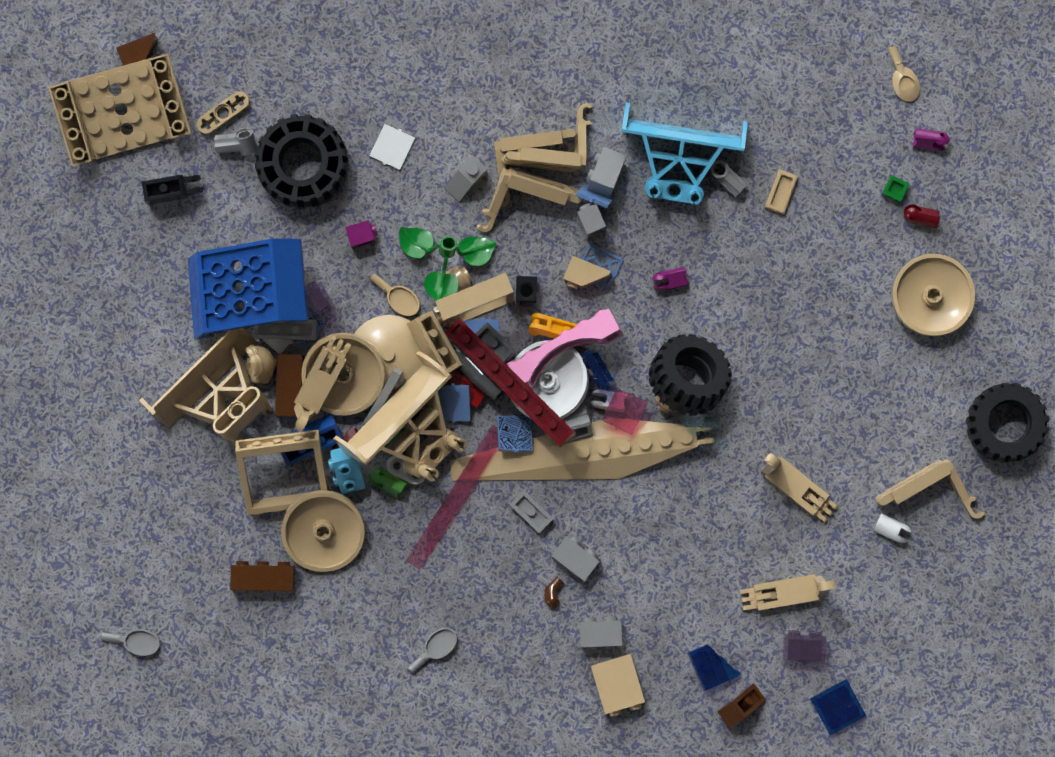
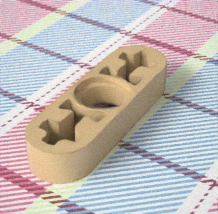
M235 92L205 113L197 121L199 131L205 135L212 134L239 115L249 106L248 96L244 92ZM238 96L240 98L244 97V105H236L234 107L236 111L233 113L231 107L227 105V103L231 102V105H233L237 102L236 98ZM221 108L229 110V115L225 119L218 117V111ZM214 113L216 120L220 123L216 125V122L213 121L210 124L211 128L209 130L207 128L202 129V122L204 120L207 122L211 121L213 118L210 115Z

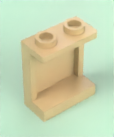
M631 654L591 665L605 714L609 713L610 717L622 714L621 709L629 707L630 711L642 707L641 703H645Z

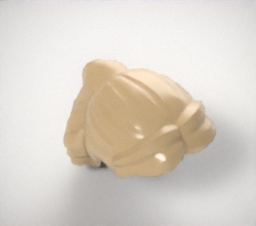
M250 345L245 349L249 356L245 367L248 370L249 376H251L250 380L255 384H267L273 376V371L277 366V359L272 356L268 349L262 346Z

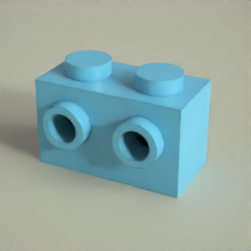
M341 448L330 450L332 459H329L328 463L330 471H335L336 475H333L335 487L340 488L341 494L366 489L360 462L347 456Z

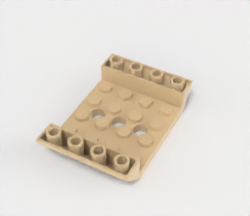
M168 53L48 87L72 166L191 133ZM117 83L121 86V93L119 95H113L110 92L112 84ZM119 103L127 106L126 114L119 115L116 112V106ZM129 123L133 126V132L130 135L122 132L123 124Z

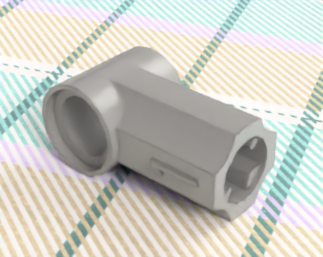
M242 128L234 134L216 135L214 138L215 150L218 154L240 151L242 155H250L258 149L251 128Z
M716 160L708 171L710 177L720 183L734 197L747 185L723 160ZM715 165L723 167V175L715 174Z

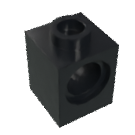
M516 276V303H520V306L531 307L532 303H536L537 276ZM523 287H530L532 294L528 297L522 296L520 291Z

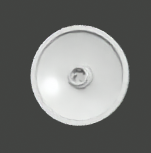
M548 340L539 341L528 346L514 360L517 361L530 350L540 348L541 344ZM572 347L560 353L545 366L535 386L531 387V389L563 419L572 414L581 405L589 387L587 365L582 356ZM511 399V401L513 402V404L515 405V407H516L522 414H524L525 416H527L528 418H530V417Z

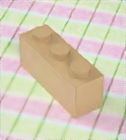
M432 310L407 323L422 353L436 361L448 373L462 365Z

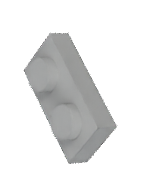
M524 490L510 504L538 533L554 519Z

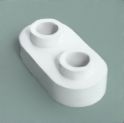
M396 456L388 459L387 470L389 473L413 485H419L424 482L425 478H413L411 474L404 470L405 460ZM395 462H399L401 464V468L399 470H395L393 468V464Z

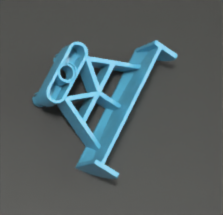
M626 102L621 132L642 135L653 174L645 183V191L650 198L699 204L704 198V189L700 182L722 149L744 151L747 121H743L741 136L628 119L630 103ZM647 136L680 141L678 154L651 150ZM685 142L717 147L709 159L683 155ZM653 158L671 161L657 171ZM680 161L691 181L661 176ZM687 163L704 165L697 178ZM676 185L680 188V192L678 194H671L669 188Z

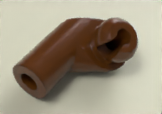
M558 576L544 590L545 603L551 608L559 605L557 590L564 584Z

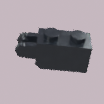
M175 175L141 181L144 201L147 205L186 199L190 195L200 194L203 192L202 188L187 189L186 183L198 182L201 180L200 175L186 177Z

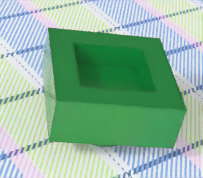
M890 175L882 195L900 203L910 183Z

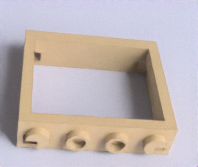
M503 273L435 301L437 306L434 307V311L440 326L444 324L447 329L458 318L464 322L513 302L514 292L507 274Z
M319 430L236 441L235 453L247 515L282 512L287 510L296 499L307 493L252 500L244 457L314 448L321 490L329 491Z

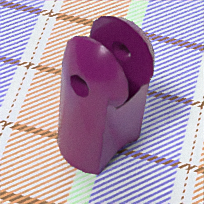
M915 128L913 148L938 151L948 148L950 137L947 133Z
M685 266L658 272L651 279L655 281L666 278L667 283L653 286L657 291H666L689 285L686 279Z

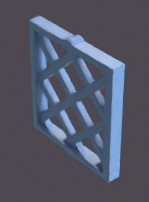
M590 243L582 260L589 262L588 260L596 258L597 266H609L612 273L610 282L606 284V281L603 280L604 284L596 283L609 289L624 259ZM595 248L604 253L597 255ZM593 249L595 256L587 258L589 250ZM605 255L607 263L600 264L598 257ZM608 255L616 258V260L610 261ZM618 262L617 269L613 271L611 264Z

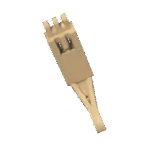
M585 103L577 109L574 153L521 147L518 152L508 151L502 157V163L519 167L564 172L581 170L586 166V127L592 124L590 120L585 121L583 119V109L589 110L592 105Z
M574 129L500 138V141L494 142L498 177L500 178L502 169H506L505 164L501 161L504 151L519 150L521 147L534 148L563 144L562 139L574 137L576 131ZM507 189L505 194L506 200L500 207L508 205L510 201L509 189Z
M509 167V169L503 168L489 209H483L484 215L490 216L489 222L486 226L478 224L477 228L482 232H488L492 229L508 187L565 205L567 200L580 203L582 198L576 196L579 191L578 189L513 167Z
M333 335L327 346H323L294 401L296 403L294 411L298 419L294 429L301 433L314 414H318L347 359L345 356L351 344L347 343L343 350L340 347L344 341L340 339L336 346L333 345L336 337Z
M772 453L768 454L764 459L767 464L761 470L765 474L764 477L810 515H816L826 523L828 519L822 513L825 512L831 517L833 513L827 507L830 505L834 510L838 508L835 503L828 499L830 495L784 458H778Z
M948 459L943 461L937 460L875 498V501L883 506L891 501L899 504L947 476L968 514L976 519L981 518L985 514L982 511L974 514L970 504L972 501H976L977 497L969 496L955 467Z
M813 574L753 585V588L739 591L740 594H749V597L741 598V602L750 601V605L742 606L743 610L757 608L759 611L820 600L819 597L826 596L828 590L836 589L834 580L826 581L822 576L816 577Z

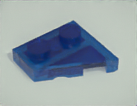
M708 644L687 653L703 691L741 675L722 656L715 653V650Z

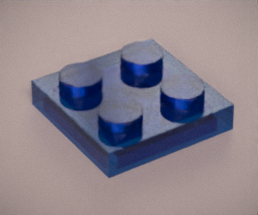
M589 349L582 353L584 356L582 359L588 370L591 369L595 375L593 380L598 388L609 389L616 385L597 349Z
M847 679L810 698L829 735L866 716Z

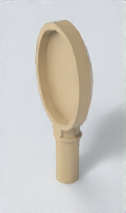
M890 47L888 49L896 68L892 77L893 89L901 100L912 102L918 97L920 92L919 80L911 69L903 66L897 47Z
M375 273L371 276L370 280L387 293L388 304L396 313L410 317L418 312L420 307L419 300L410 289L399 285L391 287Z

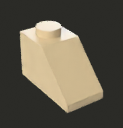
M572 256L563 279L567 281V286L578 289V287L586 288L611 277L612 273L607 269Z

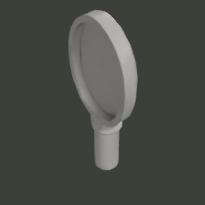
M447 627L434 631L425 642V653L421 654L418 659L408 666L409 670L414 673L424 663L428 662L430 658L441 659L450 654L457 643L456 632Z
M145 629L129 631L125 636L102 632L101 640L124 644L129 652L138 656H150L156 653L160 647L158 637Z

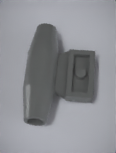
M488 322L476 333L505 363L517 352ZM447 336L462 363L457 368L477 388L495 401L499 400L505 392Z

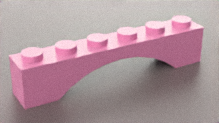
M609 308L607 310H600L593 318L579 322L577 327L561 332L556 339L545 341L541 344L540 348L526 352L522 358L517 361H510L507 365L531 388L535 386L545 366L563 351L583 344L607 345L623 336L624 333Z

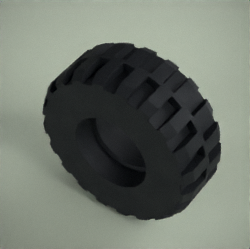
M294 114L290 115V118L277 120L278 123L274 126L270 125L266 129V134L260 137L258 149L255 151V169L262 186L273 199L291 208L292 206L299 209H306V207L310 206L314 208L320 206V203L324 201L328 202L336 192H339L343 181L347 177L349 161L341 136L325 120L314 118L309 114L304 116ZM298 143H307L314 146L321 157V165L318 172L306 180L291 178L283 168L285 152L291 146Z

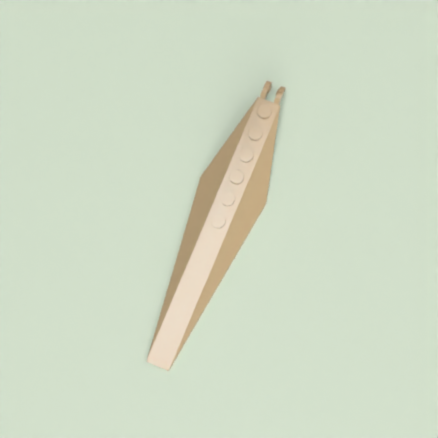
M607 418L590 423L593 435L567 441L562 447H559L557 444L553 445L551 438L548 435L532 438V452L514 453L513 451H499L498 448L452 459L450 460L452 481L621 479L696 448L698 445L714 443V438L697 440L696 432H709L712 430V425L695 427L691 425Z

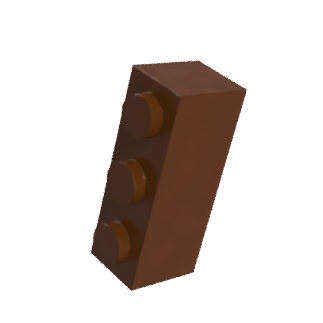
M277 354L276 417L297 418L294 411L296 404L294 401L303 385L301 377L304 362L303 355Z
M236 561V565H231L230 590L294 591L295 566H290V562H278L277 566H269V562L257 561V565H249V561Z

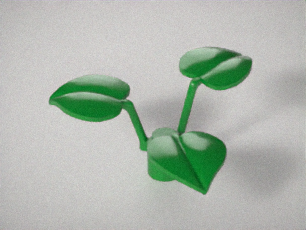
M400 227L399 243L402 251L408 257L422 259L425 253L430 254L439 248V254L444 258L442 273L434 271L429 273L424 279V289L434 301L454 294L458 290L459 283L457 277L454 274H446L448 258H452L455 255V251L459 256H464L466 264L473 267H481L488 263L496 246L495 241L483 237H466L457 244L454 237L445 236L441 239V242L438 241L437 245L433 247V236L427 230Z

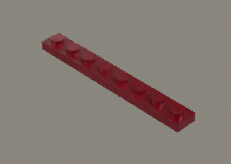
M460 318L445 332L559 447H562L576 433Z

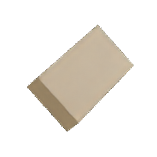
M779 169L764 208L784 215L798 176Z

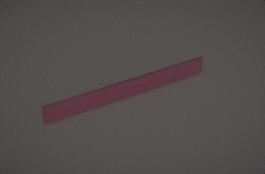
M494 425L487 432L406 561L419 570L498 448L497 427Z

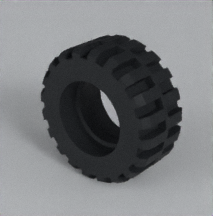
M682 334L668 339L661 346L650 364L651 367L649 368L648 375L650 377V386L654 387L653 393L660 398L659 401L663 405L669 406L668 409L679 411L678 414L686 415V413H689V416H697L698 413L700 415L708 413L721 401L731 384L732 370L728 368L730 363L727 358H724V352L721 349H717V345L714 342L710 343L706 341L707 338L702 336L698 338L693 334L688 336ZM676 365H685L693 368L702 377L704 385H696L686 381L678 373Z
M1002 383L984 390L973 400V404L968 410L969 416L966 418V424H968L967 433L968 436H971L972 445L979 449L978 452L980 454L988 456V459L997 460L1001 463L1015 462L1027 458L1038 450V447L1045 441V435L1048 434L1047 422H1049V415L1046 416L1045 410L1047 408L1045 404L1042 405L1040 402L1041 398L1038 394H1033L1032 389L1022 387L1018 383ZM1000 404H1013L1019 407L1025 415L1026 430L1014 442L998 440L989 428V415Z

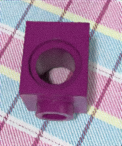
M369 220L345 227L352 249L374 243V237L378 236L375 224L370 225Z

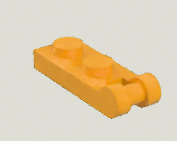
M534 313L531 317L528 332L532 336L543 335L556 339L561 332L571 330L577 327V324L544 314Z

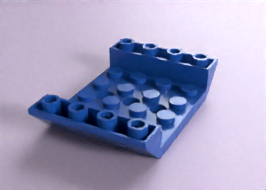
M301 239L261 240L196 252L188 258L195 340L214 337V333L277 322L292 324L308 321ZM237 261H240L241 269L235 272L234 265ZM242 281L243 288L240 292H237L236 284ZM240 302H244L245 308L239 313L237 306Z

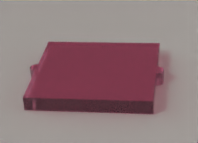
M617 388L601 421L614 426L615 430L620 429L633 435L648 402L635 397L634 393L629 394Z

